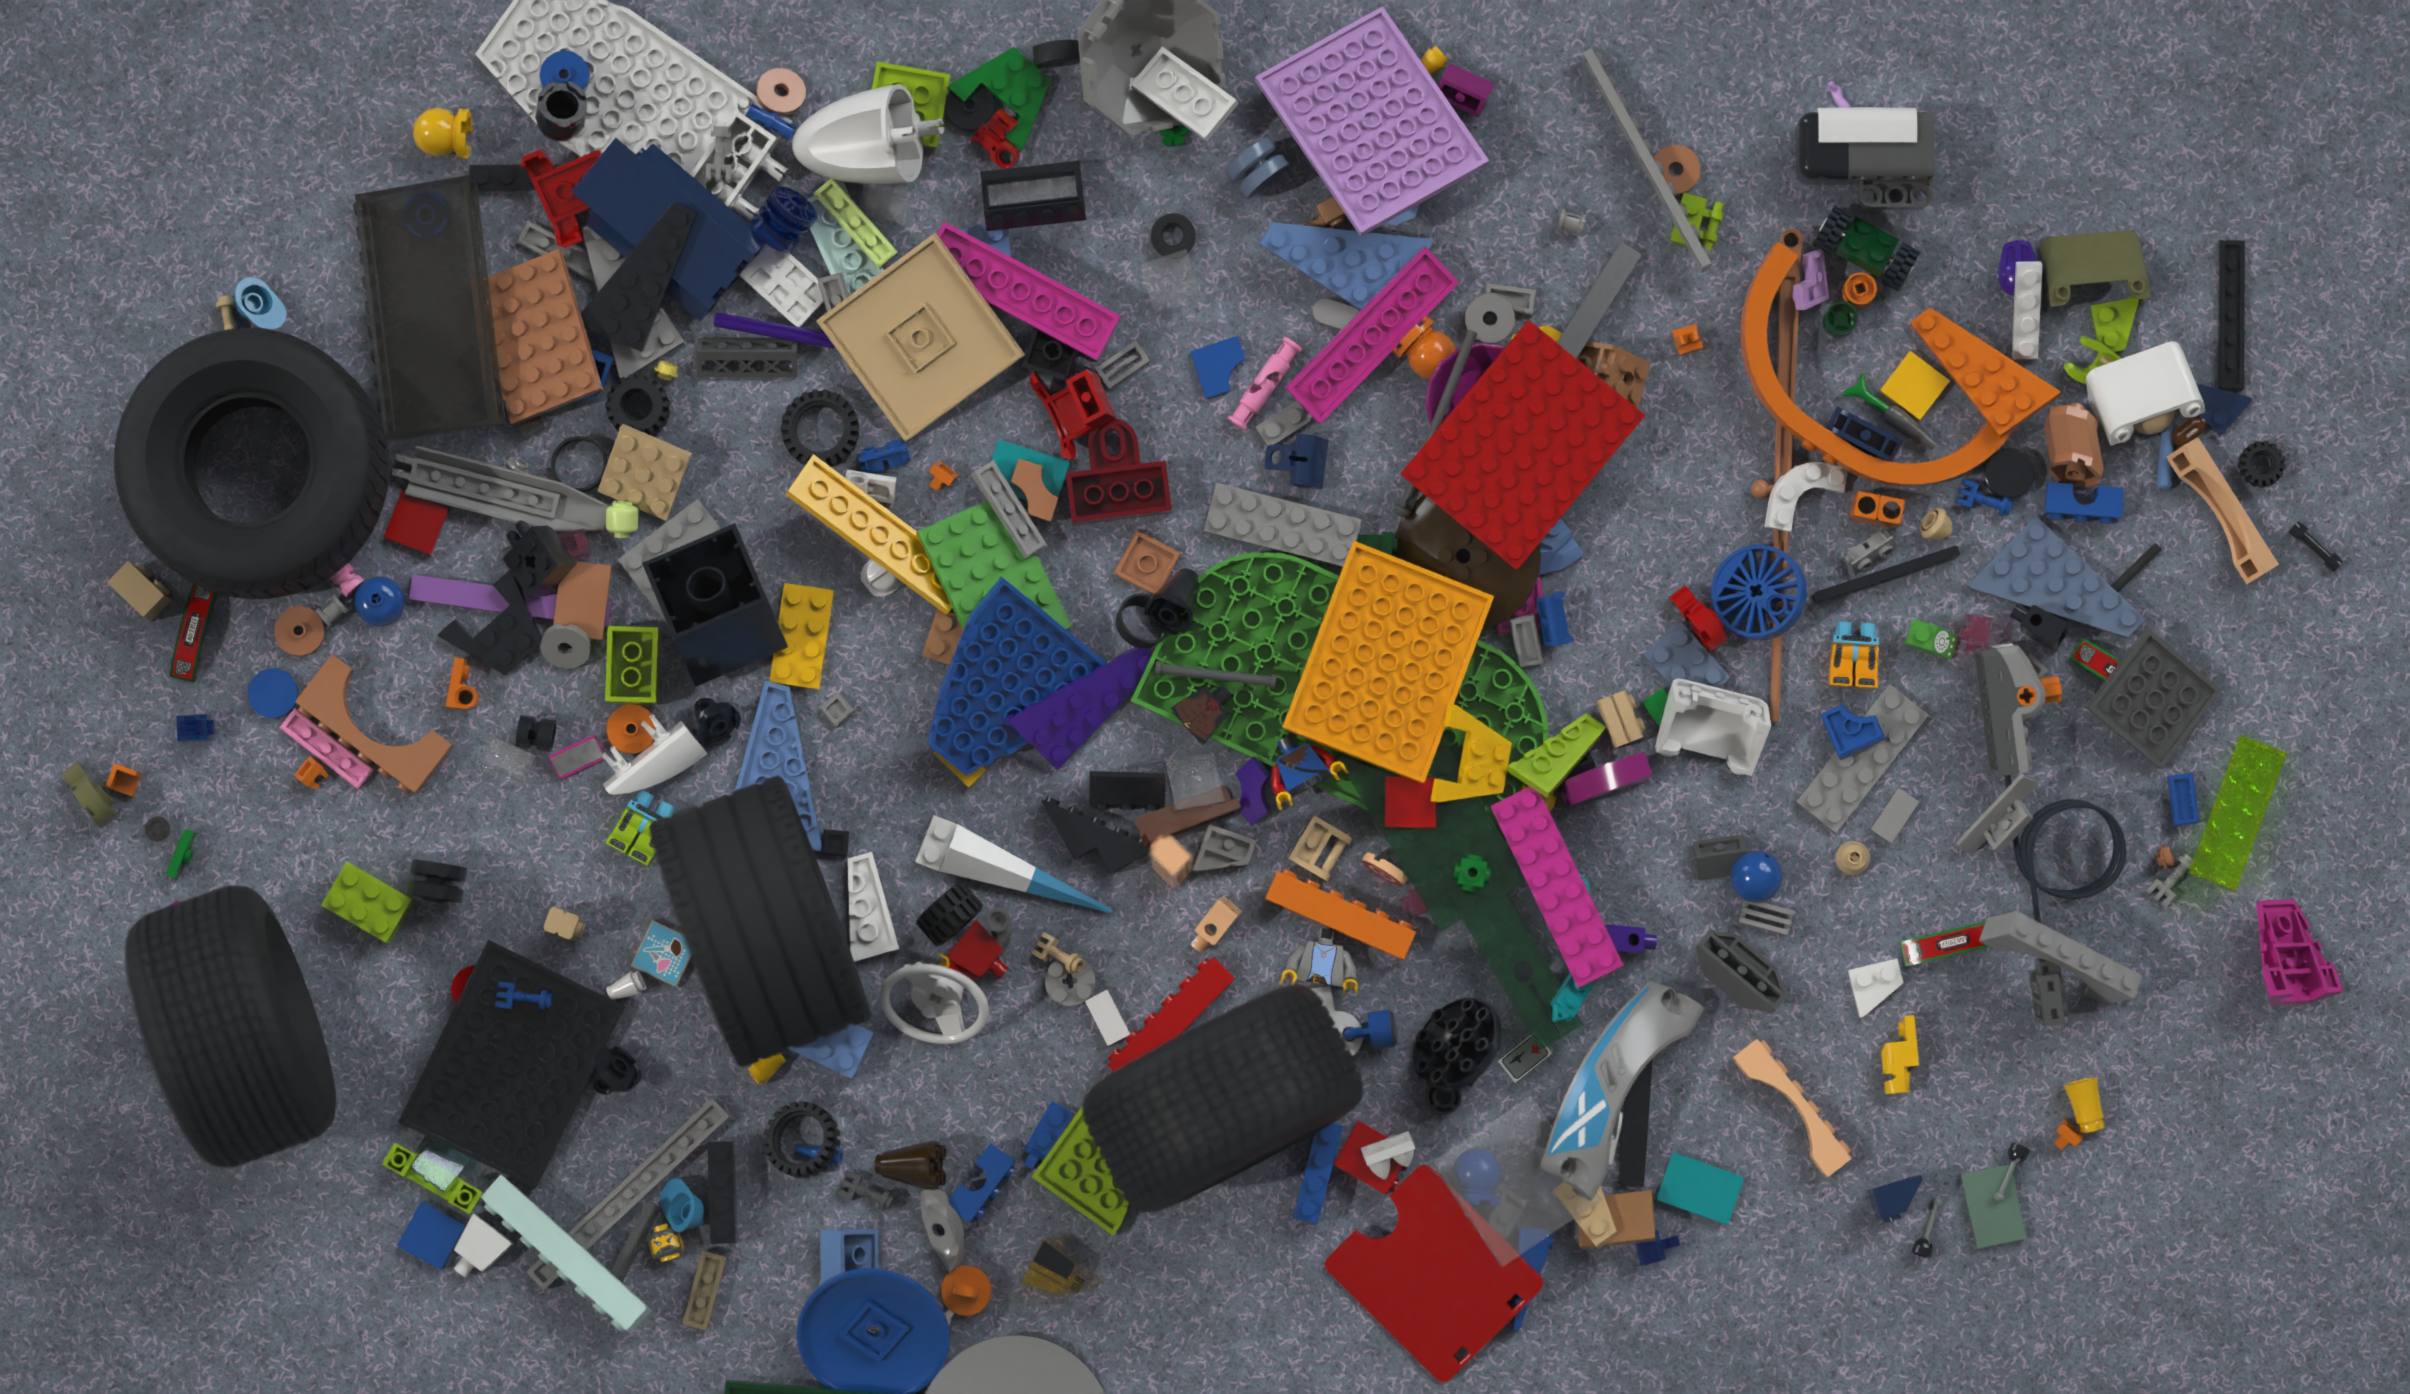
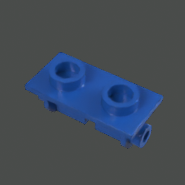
M892 440L887 442L884 447L876 448L871 446L864 448L862 453L857 454L859 463L865 462L860 464L862 472L875 473L885 470L883 464L885 460H888L889 468L907 464L906 462L911 459L909 451L903 452L908 450L906 442Z

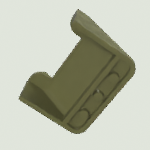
M2122 230L2052 236L2044 239L2040 244L2039 250L2042 263L2046 312H2051L2055 307L2063 306L2069 301L2071 285L2127 281L2130 295L2135 299H2140V304H2145L2151 298L2150 284L2140 241L2133 231Z

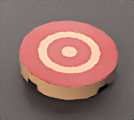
M1365 853L1361 860L1363 865L1386 881L1396 886L1404 887L1408 877L1404 876L1399 868L1385 859H1380L1378 862L1374 859L1375 854Z

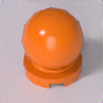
M1427 315L1422 319L1425 324L1420 326L1416 324L1400 340L1399 343L1402 347H1395L1393 352L1399 358L1404 355L1408 356L1409 365L1414 373L1423 379L1429 380L1439 362L1454 352L1456 346L1451 338L1443 332L1432 331V326L1435 322Z

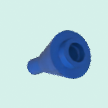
M797 1145L795 1154L813 1159L821 1149V1146L808 1147ZM840 1146L836 1147L839 1152L837 1156L833 1155L832 1159L834 1162L832 1165L827 1164L826 1166L835 1169L837 1165L841 1164L843 1150H840Z

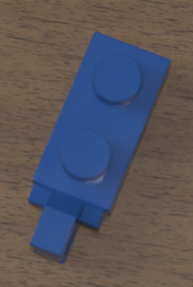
M1051 1101L1027 1143L1025 1151L1029 1153V1156L1024 1163L1025 1167L1033 1170L1039 1159L1041 1161L1045 1159L1064 1132L1074 1113Z

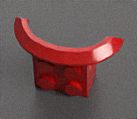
M1086 369L1067 379L1068 387L1052 394L1042 378L1032 371L1030 374V385L1043 402L1055 426L1061 443V456L1074 460L1076 458L1075 440L1116 419L1100 379L1096 373Z

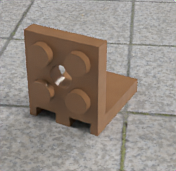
M1587 341L1577 359L1582 364L1587 362V368L1638 408L1651 362L1615 345ZM1625 374H1626V382L1623 381Z

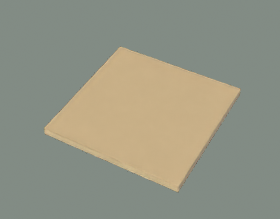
M936 232L816 320L905 442L1025 355Z

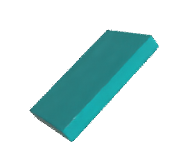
M998 439L991 461L994 460L1018 499L1027 501L1024 492L1011 483L1018 459L1043 466L1042 482L1052 495L1059 498L1070 465L1069 461Z
M1672 1152L1656 1200L1728 1225L1744 1177Z

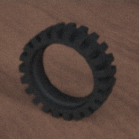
M799 1101V1103L791 1102L790 1106H782L781 1112L776 1111L773 1114L774 1120L769 1119L767 1124L770 1127L764 1131L767 1138L763 1139V1144L767 1146L764 1150L766 1155L769 1156L768 1160L781 1172L796 1178L815 1177L819 1175V1171H826L828 1169L826 1165H832L834 1162L832 1159L833 1155L837 1156L839 1152L836 1147L841 1144V1140L838 1139V1136H841L840 1130L836 1128L838 1124L833 1119V1116L820 1106L805 1101ZM810 1116L819 1121L823 1128L824 1139L821 1149L807 1163H791L781 1151L783 1131L797 1117Z

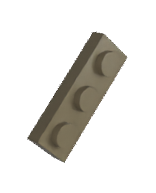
M702 1250L682 1322L683 1325L705 1331L708 1330L727 1260L726 1256Z

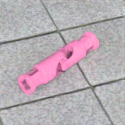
M1287 337L1282 339L1283 343L1278 351L1270 356L1254 382L1239 400L1240 405L1236 411L1227 418L1243 431H1246V425L1254 414H1258L1270 394L1289 370V364L1297 352L1300 353L1302 351L1299 345ZM1272 373L1271 380L1267 379L1266 377Z

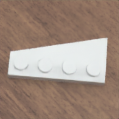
M869 852L848 858L850 951L854 962L899 950L873 853Z

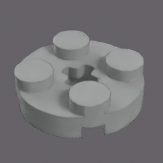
M1057 959L1049 966L1045 975V987L1048 994L1055 1002L1063 1006L1082 1004L1091 996L1095 988L1093 969L1085 961L1084 967L1079 973H1071L1072 977L1077 978L1078 981L1073 984V988H1068V985L1063 984L1062 980L1066 979L1067 974H1070V972L1066 970V964Z

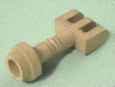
M229 295L218 297L216 309L222 310L224 330L234 329L232 309L236 307V301Z
M1045 932L1042 933L1041 936L1048 940V942L1044 944L1038 940L1036 945L1041 947L1043 951L1040 953L1038 950L1033 949L1032 955L1045 962H1048L1050 956L1066 964L1065 968L1070 973H1079L1083 969L1085 961L1078 953L1069 955L1056 948L1059 943L1058 939Z

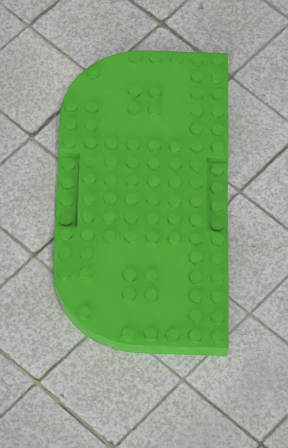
M1269 552L1238 555L1217 563L1198 577L1200 586L1191 627L1184 634L1179 632L1176 635H1167L1157 643L1131 699V703L1185 727L1172 713L1171 707L1203 687H1206L1213 694L1224 685L1233 695L1232 698L1222 705L1229 714L1209 739L1247 757L1252 758L1255 756L1260 763L1271 767L1276 764L1277 758L1284 755L1277 742L1286 736L1291 735L1297 747L1306 742L1309 745L1316 744L1331 752L1339 762L1345 765L1348 773L1340 770L1337 773L1340 780H1336L1332 775L1314 787L1385 820V777L1404 776L1282 729L1339 576L1295 556ZM1478 640L1454 705H1457L1512 743L1509 765L1514 761H1519L1524 757V754L1530 750L1534 751L1548 739L1547 717L1537 689L1523 670L1507 655ZM1157 660L1161 661V664L1265 676L1277 674L1275 689H1270V686L1166 674L1155 676L1156 665L1154 667L1153 665ZM1445 727L1427 777H1436V779L1457 783L1466 732ZM1507 771L1503 793L1436 802V828L1403 829L1466 858L1467 855L1481 856L1482 861L1487 862V867L1497 872L1509 844L1490 806L1518 793L1520 787L1525 783Z

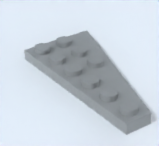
M586 226L582 229L596 288L599 292L626 258L591 228ZM660 307L644 351L640 352L610 339L619 379L622 377L627 378L629 374L637 373L684 343L662 307Z

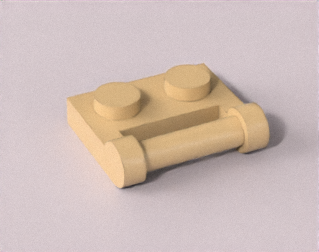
M1314 815L1288 859L1328 882L1331 877L1329 873L1345 846L1349 845L1353 838ZM1332 835L1338 840L1320 869L1314 864Z

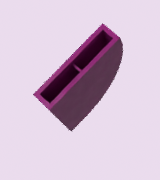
M1645 752L1619 759L1565 780L1561 783L1562 789H1559L1562 803H1568L1570 808L1645 783L1652 776Z

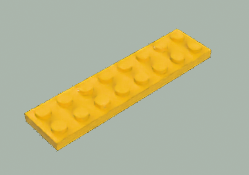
M813 454L785 495L947 615L951 611L952 606L917 536V531Z

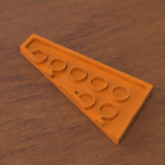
M1928 308L1910 321V325L2000 438L2061 396V391L1932 308Z

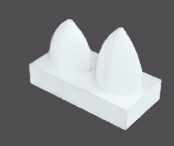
M1409 1131L1362 1147L1361 1151L1367 1166L1370 1167L1373 1173L1386 1180L1390 1170V1158L1393 1157L1399 1164L1408 1167L1412 1161L1415 1146Z

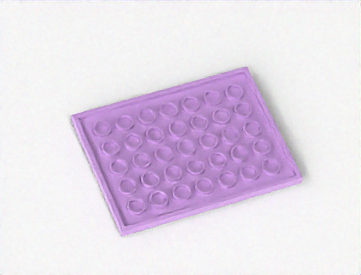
M1383 6L1255 77V82L1360 236L1369 233L1489 165L1488 158Z

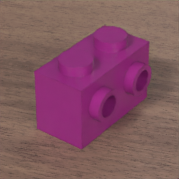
M1449 63L1438 87L1450 105L1479 118L1495 83Z

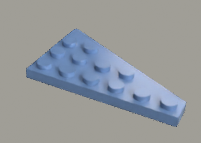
M765 681L735 791L754 783L762 784L763 780L776 775L783 777L812 849L821 852L822 844L790 687Z

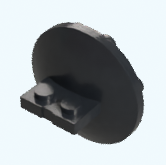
M1462 998L1445 1005L1441 1009H1436L1423 1029L1416 1035L1417 1042L1413 1058L1418 1077L1430 1088L1437 1091H1454L1467 1085L1472 1087L1478 1077L1489 1067L1500 1049L1502 1027L1497 1012L1485 1001L1477 998ZM1433 1021L1437 1025L1432 1032H1429L1426 1028Z

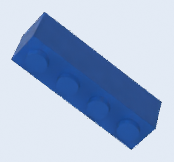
M1333 1123L1314 1134L1293 1218L1318 1224L1343 1125Z

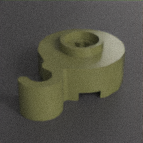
M76 761L61 773L71 786L72 793L80 805L91 816H95L92 820L100 828H103L119 816L113 807L115 802L100 783L98 785L95 784L84 771V767L79 761Z

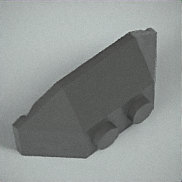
M1709 930L1695 947L1704 976L1743 1008L1774 1013L1788 995L1786 989L1783 988L1777 968L1738 935Z

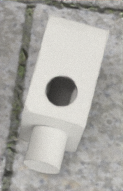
M473 1214L454 1251L462 1256L454 1269L465 1278L474 1266L481 1272H484L509 1250L514 1243L479 1215Z

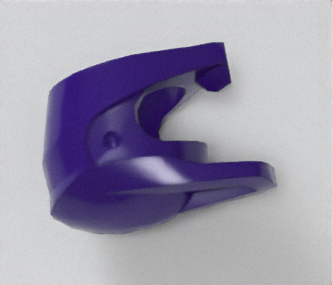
M2011 241L2005 243L2002 248L1997 278L2001 289L2010 296H2014L2016 262H2037L2029 241Z

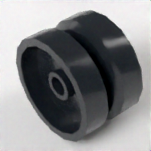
M412 859L410 872L414 876L424 877L425 881L412 880L408 882L407 895L421 897L422 900L432 902L462 903L464 891L460 887L449 885V881L464 882L467 873L466 867Z

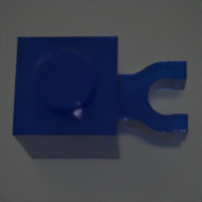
M207 714L176 716L177 741L180 743L211 741V735H215V722L210 720V716Z
M1655 1230L1656 1241L1634 1243L1639 1266L1666 1260L1663 1250L1680 1246L1678 1235L1660 1239L1658 1230Z

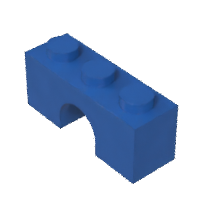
M2048 482L2045 485L2043 515H2050V520H2065L2066 516L2075 517L2074 521L2090 522V518L2100 519L2099 523L2115 524V520L2122 518L2124 488L2098 486L2095 488V497L2092 504L2082 505L2073 496V484Z
M990 1143L975 1163L986 1173L985 1185L980 1190L971 1191L960 1184L948 1200L951 1207L969 1223L973 1219L978 1221L986 1210L982 1207L988 1198L993 1201L1001 1190L998 1184L1003 1178L1008 1180L1016 1170L1012 1166L1015 1161Z

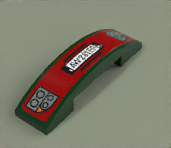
M194 583L180 623L169 675L170 677L193 683L195 682L201 659L199 657L211 611L214 610L218 594Z

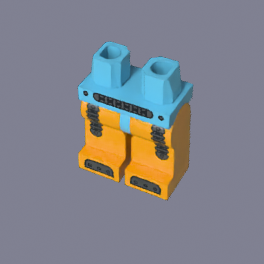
M1837 622L1835 635L1831 637L1827 686L1851 687L1853 681V688H1878L1879 637H1876L1875 624L1861 623L1860 636H1851L1852 622ZM1853 663H1854V676H1852Z

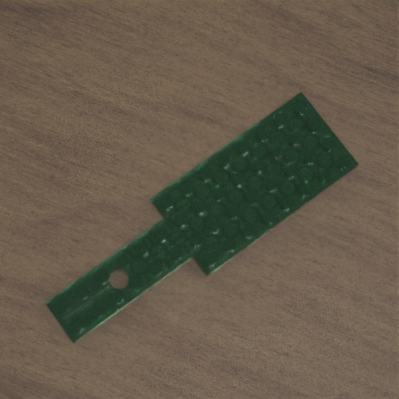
M1441 737L1427 777H1436V779L1457 783L1460 765L1444 738ZM1348 754L1338 757L1339 762H1342L1347 768V776L1439 931L1442 932L1463 920L1538 1049L1542 1050L1584 1025L1577 1013L1568 1022L1562 1020L1553 1023V1007L1550 1003L1561 985L1507 896L1508 892L1527 881L1478 796L1436 802V828L1385 827V777L1404 776ZM1467 855L1481 856L1482 861L1487 862L1486 868L1491 869L1489 884L1484 883L1482 889L1477 888V892L1462 890V886L1457 885L1458 879L1453 878L1455 864H1460L1462 858L1467 859ZM1470 868L1468 870V875L1470 877H1476L1477 870L1475 868ZM1526 962L1530 964L1533 969V975L1530 980L1520 982L1515 979L1513 969L1517 963Z

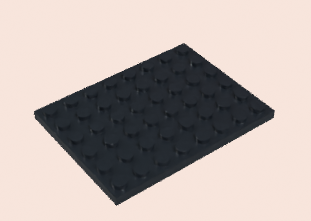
M488 940L398 1122L528 1186L536 1188L595 1069V1056L606 1046L625 1006ZM498 981L516 984L515 991L525 994L541 995L542 990H547L548 993L553 994L552 1006L550 1009L546 1008L545 1011L539 1010V1005L525 1002H514L513 1009L495 1007L496 1001L504 1003L506 1001V998L496 997V993H507V988L498 987Z

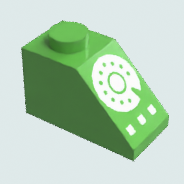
M1913 619L1910 621L1903 646L1952 660L1959 636L1938 626Z

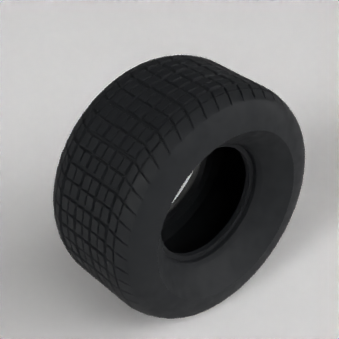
M237 328L213 332L187 342L161 359L146 374L131 395L118 426L114 447V474L119 500L131 527L140 541L144 542L143 544L164 565L190 582L221 595L224 594L234 598L240 597L241 599H273V597L279 598L296 594L322 583L341 570L361 550L373 532L384 506L389 483V453L385 432L374 405L362 387L332 357L318 347L293 335L261 328ZM247 407H270L290 414L302 427L310 449L308 478L297 499L280 514L264 521L239 523L216 516L204 502L199 492L195 475L197 453L207 432L224 416Z
M224 886L222 889L218 888L201 894L199 897L195 896L178 902L175 905L173 904L148 913L133 924L128 931L125 942V966L134 1010L149 1058L166 1101L179 1128L195 1152L212 1166L237 1167L258 1160L263 1156L266 1157L278 1153L286 1148H292L309 1142L322 1135L332 1125L336 1114V1089L327 1047L311 996L293 950L277 917L260 894L246 886Z
M1299 984L1284 986L1260 995L1152 1049L1109 1074L1089 1090L1082 1104L1083 1116H1085L1083 1118L1084 1123L1089 1125L1087 1130L1090 1136L1094 1137L1093 1141L1096 1147L1101 1148L1099 1153L1102 1159H1105L1104 1163L1107 1169L1112 1170L1110 1174L1113 1180L1116 1181L1115 1184L1118 1190L1123 1191L1121 1196L1125 1201H1128V1204L1140 1212H1157L1174 1206L1319 1132L1344 1117L1358 1105L1363 1096L1361 1073L1356 1071L1358 1066L1354 1059L1352 1060L1353 1057L1350 1051L1345 1050L1347 1045L1344 1039L1340 1038L1341 1034L1338 1028L1333 1027L1335 1022L1332 1016H1329L1330 1012L1327 1007L1322 1006L1324 1001L1320 996H1317L1316 992L1307 986Z

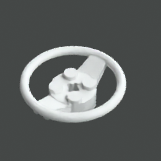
M916 962L915 965L906 964L903 968L890 974L880 989V1005L887 1019L903 1033L921 1041L936 1044H952L968 1040L984 1028L989 1017L988 1001L979 986L962 973L944 966L922 964L921 962ZM906 977L913 984L911 991L913 1003L922 1010L923 1016L927 1018L935 1017L943 1034L926 1032L915 1028L896 1014L891 1006L889 995L892 987L899 980ZM964 987L974 996L979 1007V1015L976 1022L966 1030L960 1008Z

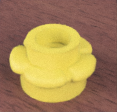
M660 360L658 366L654 367V370L658 372L657 376L659 378L671 381L672 377H678V366Z

